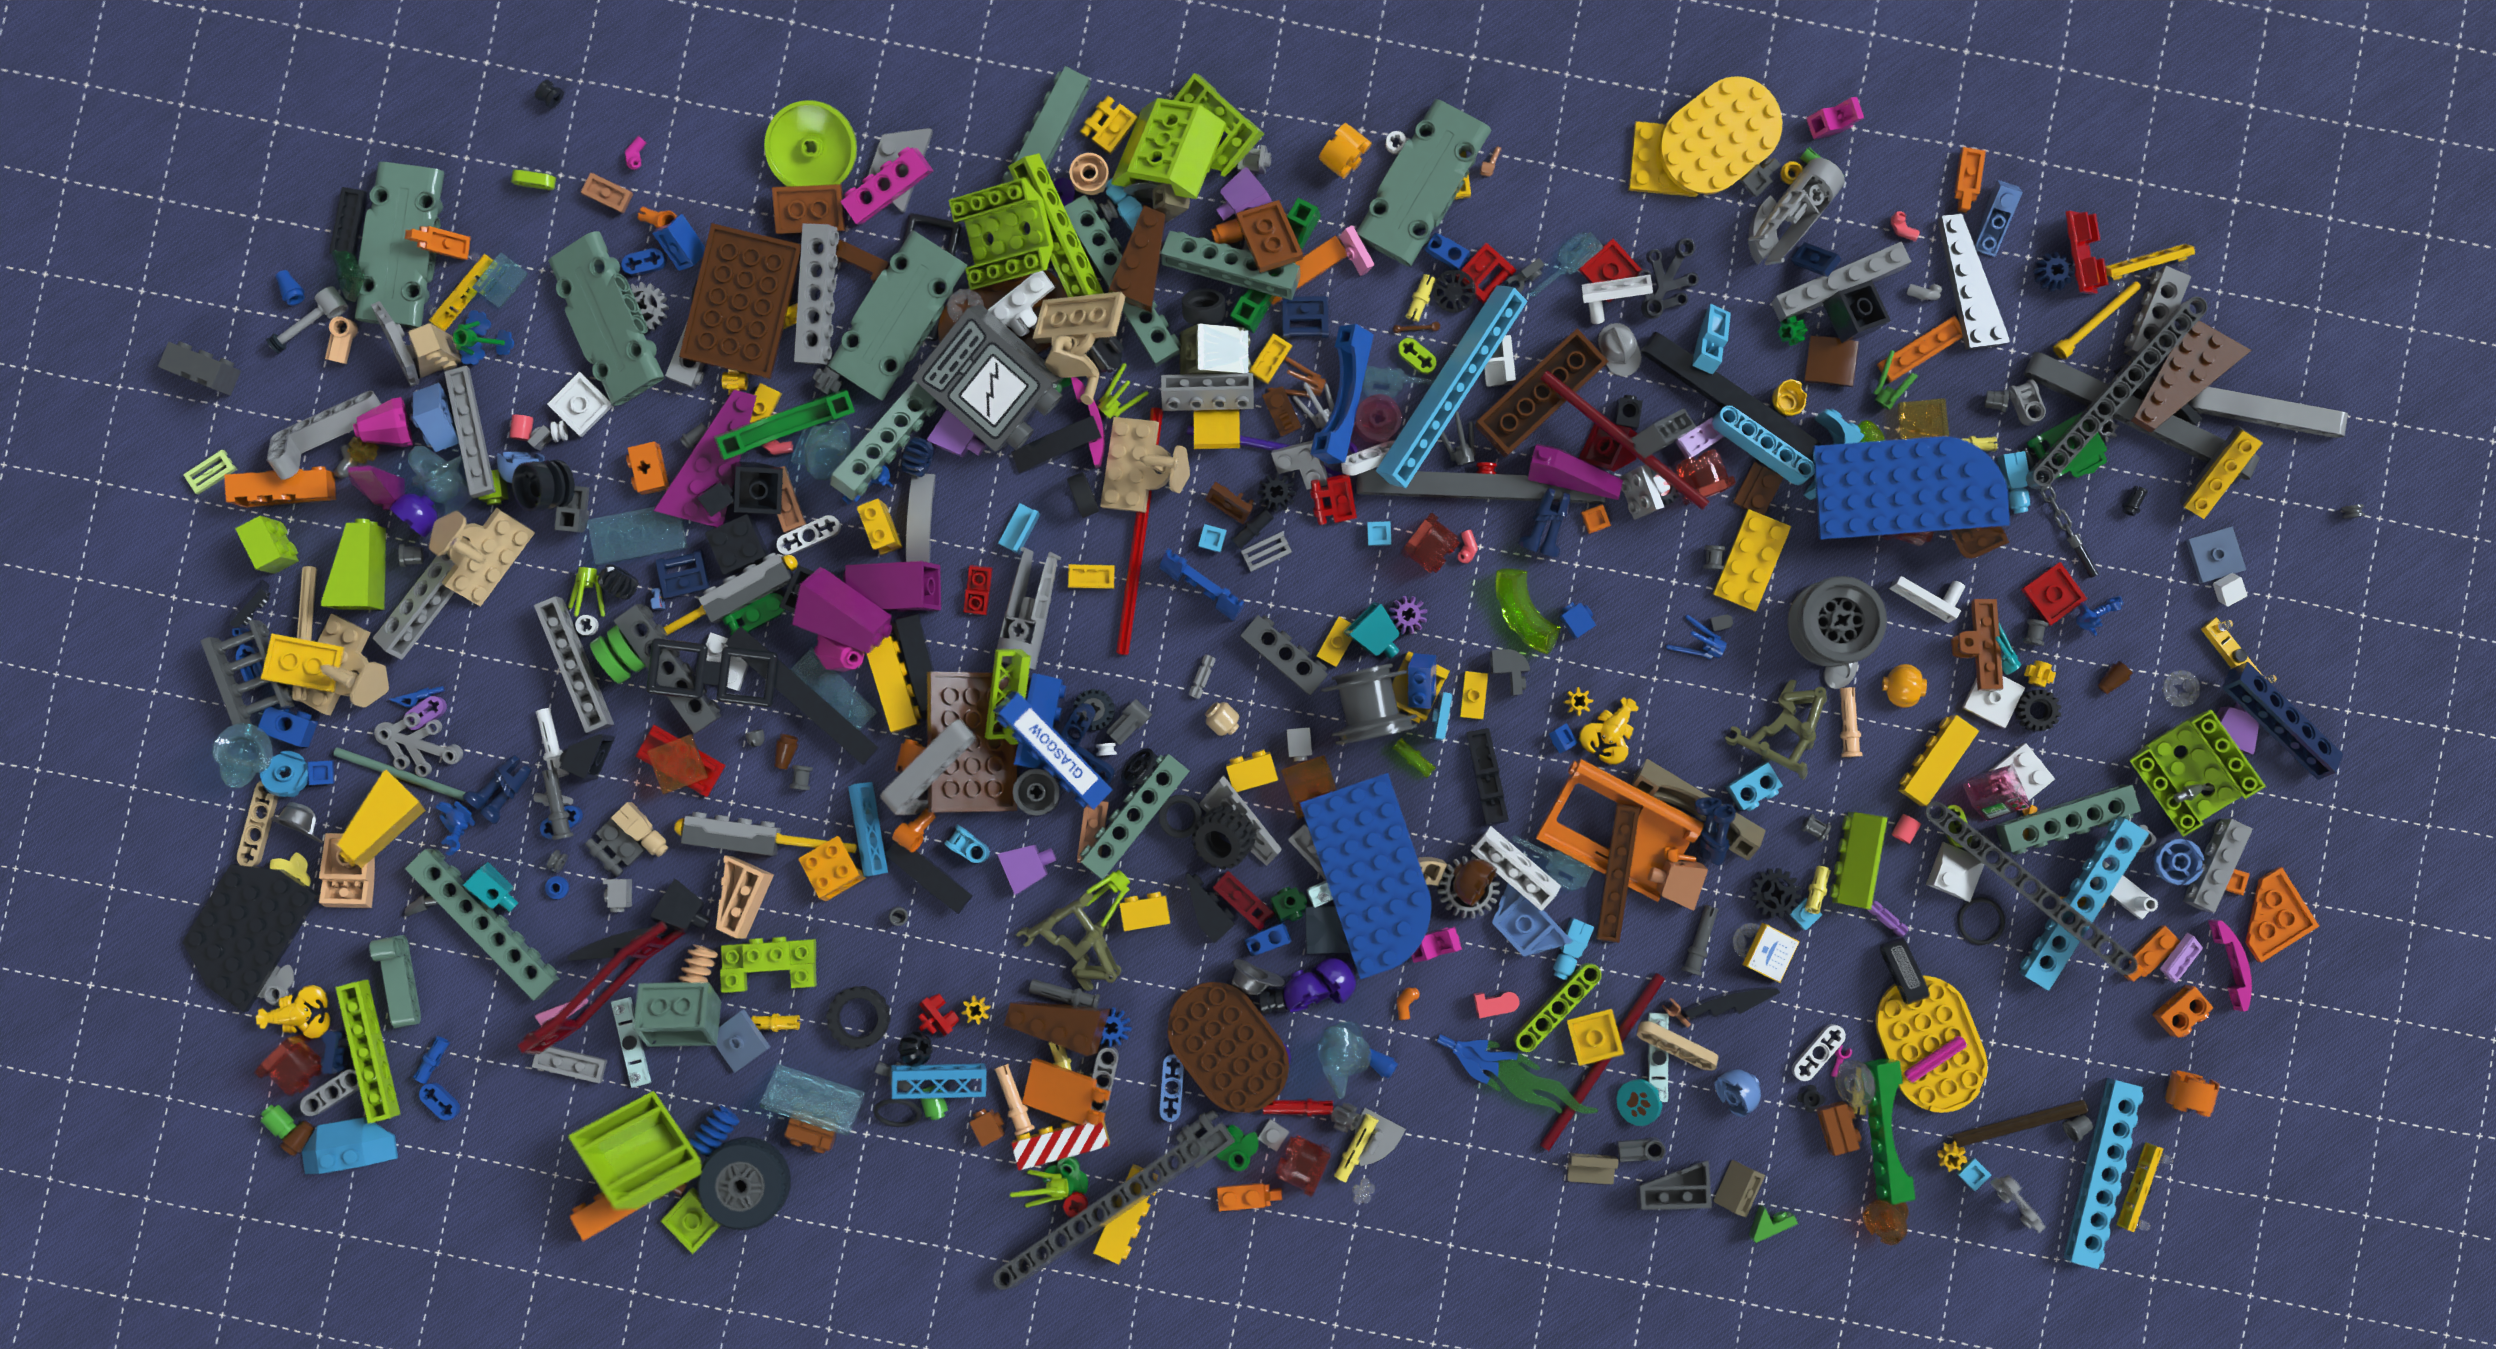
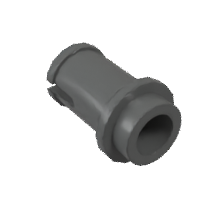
M701 422L686 435L683 433V437L680 440L688 450L690 448L694 449V445L700 441L707 428Z

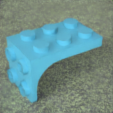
M1825 409L1814 418L1815 421L1830 432L1834 445L1859 443L1864 437L1857 425L1851 422L1848 424L1841 419L1842 415L1834 409ZM1815 479L1803 494L1809 500L1816 498Z

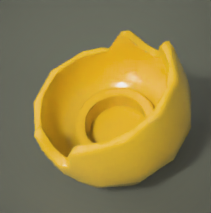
M1789 379L1783 381L1773 391L1772 403L1779 414L1791 417L1798 415L1805 408L1807 393L1802 390L1801 382Z

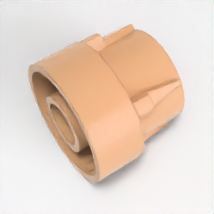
M1084 153L1073 160L1070 166V178L1076 191L1086 195L1103 193L1109 181V170L1102 157L1094 153ZM1086 170H1094L1096 174L1093 178L1087 179L1083 176Z

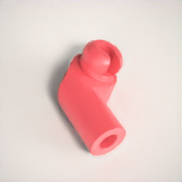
M1896 212L1891 217V225L1895 234L1899 237L1916 241L1920 231L1907 227L1904 212Z
M775 439L762 444V447L772 455L794 452L792 441L779 443Z
M1471 529L1460 533L1464 546L1458 553L1457 558L1461 563L1465 564L1472 561L1478 550Z

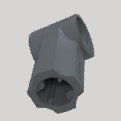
M1137 699L1122 712L1123 715L1106 731L1120 746L1153 715Z
M1656 1137L1618 1141L1620 1162L1659 1161L1665 1156V1146ZM1651 1144H1658L1660 1149L1656 1154H1649V1146Z

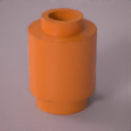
M1236 218L1215 225L1216 228L1211 229L1215 243L1231 245L1243 240V233Z

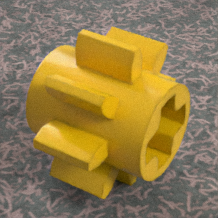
M728 369V372H723L722 388L728 389V395L731 394L733 389L738 391L747 390L748 374Z
M2035 660L2034 665H2027L2024 676L2029 678V684L2045 688L2046 683H2053L2056 672H2052L2051 664Z
M1577 687L1575 694L1570 691L1567 692L1569 700L1563 701V703L1569 704L1568 713L1575 710L1577 716H1581L1582 709L1586 712L1590 711L1587 705L1593 702V700L1587 697L1589 691L1580 693V688ZM1574 697H1582L1581 703L1583 706H1575L1576 701Z
M973 995L972 1003L968 1001L963 1003L967 1006V1009L962 1014L968 1015V1023L973 1019L979 1025L981 1024V1017L989 1018V1015L985 1012L991 1006L984 1004L985 997L977 1000L976 996ZM978 1004L980 1006L979 1011L982 1013L974 1015L971 1006L975 1007Z
M1956 1141L1948 1145L1944 1142V1148L1937 1150V1155L1941 1157L1939 1165H1946L1948 1172L1952 1169L1960 1171L1961 1164L1967 1163V1158L1963 1156L1965 1148H1958Z

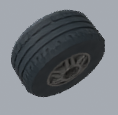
M741 1137L721 1145L706 1158L703 1166H701L702 1174L697 1179L698 1198H700L699 1201L702 1204V1208L705 1209V1213L714 1222L716 1221L717 1224L732 1230H748L763 1225L779 1212L788 1198L791 1187V1175L789 1174L790 1170L788 1169V1163L786 1164V1159L783 1158V1155L779 1153L780 1151L775 1146L759 1138ZM741 1180L745 1181L747 1187L742 1184Z

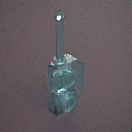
M1591 231L1588 234L1584 232L1576 234L1559 249V257L1557 258L1561 264L1559 270L1534 290H1531L1530 295L1533 297L1537 296L1540 291L1560 275L1567 272L1571 275L1576 272L1579 267H1582L1604 248L1601 242ZM1581 242V244L1577 248H1575L1573 251H1570Z
M1367 366L1362 387L1363 392L1368 397L1393 399L1398 395L1399 391L1402 392L1403 383L1411 382L1432 385L1435 379L1408 377L1400 368L1392 370L1391 367L1383 369ZM1373 384L1388 385L1389 389H1373Z
M1517 835L1512 838L1514 843L1517 842L1545 856V859L1549 860L1546 865V869H1548L1547 874L1561 887L1571 891H1576L1581 886L1585 888L1594 871L1593 868L1573 859L1569 855L1563 854L1559 850L1547 852L1519 838ZM1562 871L1572 876V881L1558 875L1559 872Z

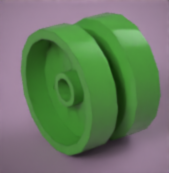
M617 625L607 631V638L599 636L590 643L591 650L602 668L618 684H622L631 677V670L639 672L646 667Z

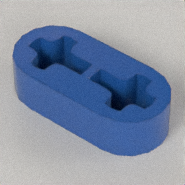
M651 248L626 255L621 264L623 270L628 275L640 276L663 269L666 265V257L659 249ZM654 254L660 257L656 265L652 262H646L652 260ZM632 260L636 263L642 262V264L635 266V270L628 267L631 265Z
M565 806V811L576 812V815H574L575 820H568L569 827L572 829L582 821L583 813L577 806ZM546 818L540 825V832L545 838L552 839L554 833L547 832V829H549L548 824L552 823Z
M432 1082L420 1089L419 1097L421 1101L440 1119L451 1120L460 1113L458 1101L440 1084ZM435 1089V1097L428 1098V1090ZM441 1103L445 1106L451 1105L452 1108L450 1110L452 1113L445 1114L446 1108Z

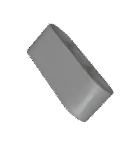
M1105 1046L1099 1051L1092 1077L1097 1079V1076L1100 1074L1106 1075L1109 1078V1084L1101 1086L1096 1082V1087L1112 1091L1119 1059V1053L1115 1047ZM1106 1051L1111 1052L1114 1055V1061L1111 1063L1104 1062L1102 1060V1053ZM1103 1100L1104 1106L1097 1109L1092 1105L1091 1109L1104 1112L1109 1104V1100Z
M355 1068L344 1071L305 1096L300 1103L301 1111L307 1116L320 1114L359 1090L358 1082L354 1084L351 1080L352 1073L356 1074ZM333 1086L338 1090L337 1097L331 1092ZM313 1099L318 1102L317 1110L312 1106Z

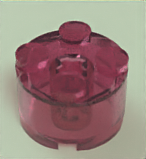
M1383 394L1372 395L1363 400L1357 408L1354 421L1356 432L1369 443L1381 444L1387 442L1397 433L1401 425L1402 414L1397 403L1391 397ZM1377 415H1380L1382 420L1379 424L1375 423L1374 419Z

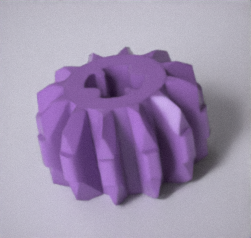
M1403 596V605L1398 600H1395L1394 605L1398 609H1389V612L1396 614V616L1390 617L1392 621L1397 620V623L1394 624L1395 627L1402 626L1401 634H1404L1406 628H1408L1410 635L1414 634L1413 626L1419 631L1422 629L1418 621L1422 623L1427 622L1426 618L1420 617V615L1427 613V609L1419 610L1423 602L1420 601L1415 605L1416 597L1414 596L1411 597L1410 603L1407 602V597ZM1407 610H1411V615L1414 614V618H1410L1408 621L1404 620L1405 616H1402V612L1405 613Z

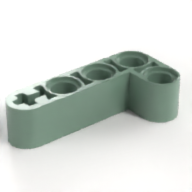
M400 935L371 941V957L374 961L381 962L389 1014L393 1027L400 1028L419 1024L421 1013L406 936Z

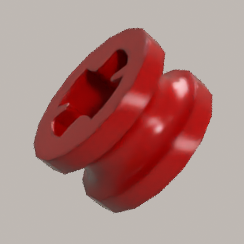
M1481 462L1476 464V467L1479 468V471L1476 472L1477 474H1497L1494 471V468L1497 467L1496 463Z

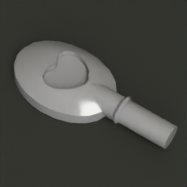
M1858 662L1837 667H1825L1823 674L1824 682L1833 689L1845 687L1853 680L1858 668Z

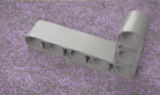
M367 391L277 432L270 439L267 461L281 480L292 477L299 471L302 453L354 430L353 424L357 423V417L381 405V402L373 391Z
M960 719L951 723L880 795L881 799L895 815H916L924 811L928 807V797L924 791L974 742L975 736Z

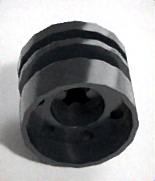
M555 459L542 462H525L519 464L514 470L512 489L519 506L527 511H537L546 508L553 509L568 506L575 493V482L569 466L564 461Z

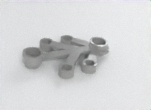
M415 712L407 714L403 720L395 724L382 722L376 726L374 731L376 740L389 747L395 758L393 764L398 770H403L410 765L409 757L403 754L398 743L404 744L417 765L415 772L420 777H425L432 771L431 765L425 761L420 750L440 756L448 764H455L463 758V750L458 745L452 744L445 748L420 740L430 734L435 735L442 730V724L439 720H431L425 727L410 735L399 733L406 727L412 728L420 723V716ZM410 716L415 719V723L410 722ZM431 724L436 725V731L431 728ZM383 730L388 733V737L384 736ZM448 752L453 754V759L448 756ZM399 759L404 761V766L399 763ZM421 766L426 768V773L421 771Z
M2009 1175L1999 1179L1995 1177L1990 1182L1998 1191L1997 1195L2006 1204L2011 1200L2015 1201L2022 1212V1217L2019 1219L2027 1228H2033L2038 1233L2045 1228L2038 1215L2018 1194L2021 1187Z

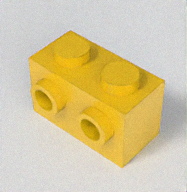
M1265 749L1251 753L1252 757L1243 759V756L1229 759L1230 763L1226 764L1231 786L1236 792L1278 781L1270 752L1265 753Z
M1161 892L1149 893L1146 899L1138 900V896L1125 897V902L1120 903L1124 931L1171 923L1166 895L1161 896Z

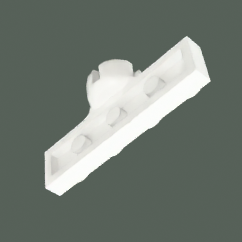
M1044 271L1033 273L989 308L988 311L1006 327H1011L1016 335L1024 336L1030 332L1028 328L1032 327L1034 329L1038 321L1032 307L1051 292L1055 286Z

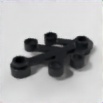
M1684 238L1676 242V253L1665 274L1661 262V252L1657 249L1647 252L1646 259L1652 264L1657 289L1655 293L1644 294L1645 299L1641 304V311L1646 318L1656 319L1661 316L1663 309L1673 306L1680 307L1687 304L1688 296L1684 292L1676 293L1673 298L1662 299L1666 291L1697 285L1699 277L1694 272L1687 273L1684 277L1673 280L1684 257L1691 256L1694 253L1695 243L1693 240ZM1682 244H1683V245L1685 246V248H1686V249H1685V252H1682V251H1681V245H1682ZM1653 252L1657 256L1655 261L1651 257ZM1647 269L1639 270L1636 273V277L1641 276L1642 272L1646 275H1651ZM1689 276L1693 277L1692 284L1688 281ZM1679 295L1683 298L1682 303L1678 302ZM1650 304L1654 306L1653 312L1649 310Z

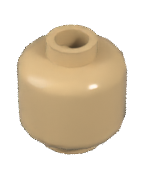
M1215 702L1205 713L1207 726L1219 736L1226 735L1227 733L1232 735L1239 727L1237 724L1239 714L1226 702Z

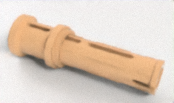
M1855 687L1840 688L1843 732H1841L1840 738L1843 739L1844 752L1841 754V757L1863 756V753L1860 752L1859 744L1861 733L1857 728Z
M1009 1064L994 1069L1010 1109L1008 1117L1012 1118L1015 1126V1136L1035 1129L1034 1125H1031L1027 1114L1028 1107L1022 1104Z

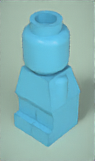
M1110 179L1106 186V194L1113 204L1118 205L1117 212L1133 233L1143 209L1142 204L1135 197L1124 192L1125 187L1112 185V179Z
M2025 451L1997 457L2007 489L2010 490L2008 492L2010 509H2013L2014 514L2028 512L2030 497L2028 490L2024 489V487H2027L2026 475L2029 470Z
M1572 917L1570 918L1565 933L1573 942L1560 947L1563 953L1558 954L1553 966L1555 970L1554 976L1567 980L1568 976L1573 975L1577 965L1575 958L1581 957L1583 951L1588 946V941L1594 929L1593 926Z

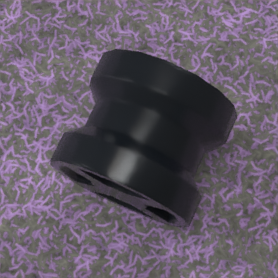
M547 79L537 87L534 95L539 101H544L548 108L553 109L561 102L564 91L560 88H555L553 83Z

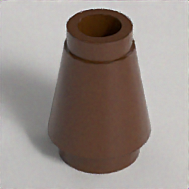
M2118 661L2116 664L2113 663L2097 686L2108 695L2129 681L2133 672L2121 661Z
M780 734L779 739H776L775 767L788 769L799 746L797 737Z
M303 1120L282 1139L283 1142L280 1144V1147L290 1155L296 1156L298 1152H302L315 1127Z

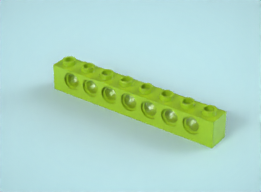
M1040 153L1025 156L1009 165L1008 168L1013 179L1025 178L1043 199L1054 244L1050 259L1067 296L1104 294Z

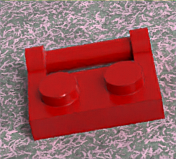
M1485 243L1463 267L1462 271L1471 276L1476 286V298L1485 304L1497 285L1500 286L1508 276H1512L1516 269L1488 243ZM1499 265L1502 268L1500 273L1484 290H1481L1478 286ZM1457 274L1456 279L1459 280L1460 274ZM1466 278L1461 281L1464 286L1470 284Z

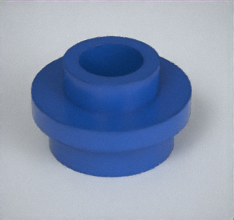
M561 876L550 878L545 885L547 895L552 899L564 898L569 891L568 881ZM556 883L560 886L558 892L553 890V886Z

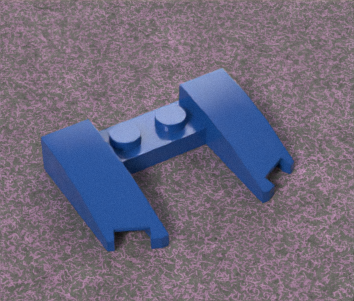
M1169 548L1166 550L1159 569L1177 582L1185 575L1186 578L1184 580L1191 586L1196 587L1199 585L1204 589L1203 594L1213 601L1217 598L1218 601L1215 609L1234 621L1244 608V601L1240 600L1238 602V598L1230 594L1231 591L1227 588L1221 589L1190 567L1186 559L1179 557L1175 553L1173 554Z

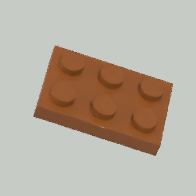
M842 184L772 187L776 234L802 233L803 223L827 224L837 227V231H845L844 207L840 202L843 200Z
M1279 200L1236 213V219L1260 273L1303 260L1302 250Z

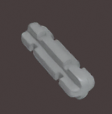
M1204 655L1201 662L1203 664L1199 667L1193 682L1194 686L1190 689V696L1196 699L1201 698L1202 688H1205L1211 673L1210 669L1216 661L1214 657Z

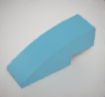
M1712 304L1709 305L1696 343L1692 366L1713 375L1722 363L1723 347L1728 342L1730 312Z

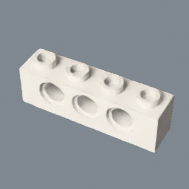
M1491 826L1471 849V852L1477 857L1497 868L1496 873L1541 911L1555 898L1561 885Z

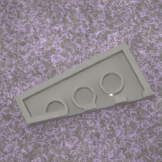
M1224 776L1198 804L1206 812H1209L1214 807L1217 808L1223 805L1224 808L1232 806L1233 810L1239 809L1241 811L1240 814L1243 816L1246 814L1248 817L1247 821L1252 822V830H1255L1256 833L1254 837L1255 844L1252 846L1251 852L1266 866L1282 850Z

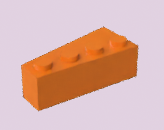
M322 466L311 467V470L306 471L299 469L295 475L285 480H281L274 470L264 473L224 474L226 502L245 508L336 500L335 473L326 470V467Z

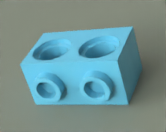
M1765 762L1726 785L1725 788L1739 810L1747 809V811H1751L1760 805L1758 801L1764 797L1768 800L1779 793L1778 789L1783 785L1769 762ZM1763 776L1768 777L1770 781L1766 789L1760 785V779ZM1743 788H1747L1750 791V797L1746 801L1740 796Z

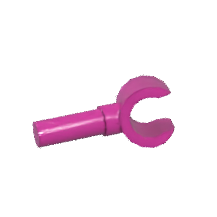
M1843 1045L1835 1051L1837 1059L1831 1076L1837 1077L1844 1059L1852 1055L1851 1048L1847 1049L1845 1056L1841 1054Z

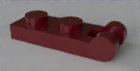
M1229 871L1213 886L1215 891L1259 931L1263 929V924L1275 915L1267 905ZM1258 907L1262 913L1256 918L1252 915V912Z

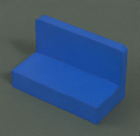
M683 214L678 215L670 224L659 227L652 233L678 271L694 266L704 256L705 246Z

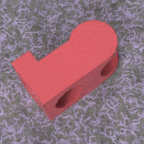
M1503 991L1498 996L1485 998L1483 992L1473 994L1479 1018L1513 1012L1519 1006L1518 996L1511 991Z

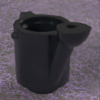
M1115 336L1095 338L1092 347L1085 354L1101 373L1106 371L1111 373L1122 363L1121 358L1124 346Z

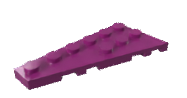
M732 390L653 511L714 527L723 525L728 506L711 517L696 496L718 481L722 485L727 483L731 489L733 488L736 461L740 462L741 454L725 460L722 459L713 436L750 423L756 395Z

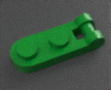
M777 593L768 594L739 611L724 617L722 620L726 626H729L731 630L730 635L732 636L739 628L736 621L741 618L746 624L743 628L749 633L782 615L785 610L779 606L783 596Z

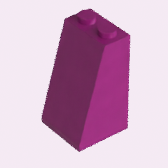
M913 561L845 565L844 583L885 612L941 611V570L938 564Z
M819 567L800 584L792 624L869 654L875 647L880 646L884 638L889 637L892 630V625H890L892 616L826 569Z

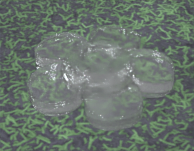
M1363 1178L1360 1181V1185L1355 1184L1353 1186L1352 1192L1356 1194L1353 1197V1201L1356 1204L1362 1202L1367 1204L1371 1200V1195L1369 1194L1375 1191V1185L1370 1183L1369 1179Z

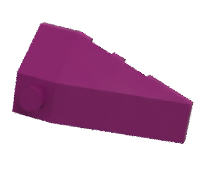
M1541 444L1535 446L1528 480L1619 500L1623 483L1622 479L1560 448Z
M373 466L348 467L350 482L372 503L383 507V510H390L392 503L405 494L404 478Z

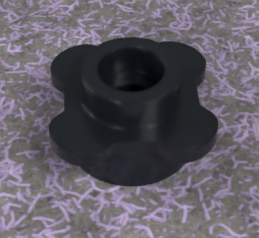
M1808 1085L1807 1090L1797 1095V1100L1804 1104L1807 1112L1812 1113L1821 1104H1824L1825 1097L1817 1092L1815 1085Z

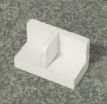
M1506 335L1484 368L1487 387L1510 385L1516 381L1511 335Z

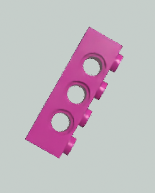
M904 148L898 153L899 158L893 162L891 160L887 161L880 167L881 171L875 176L870 174L862 180L863 185L857 189L853 187L844 194L845 198L840 202L856 224H864L933 172V169L918 148ZM902 165H906L908 168V173L905 177H902L899 173ZM885 178L890 182V187L886 191L881 185ZM867 191L872 195V201L869 204L864 201V194Z

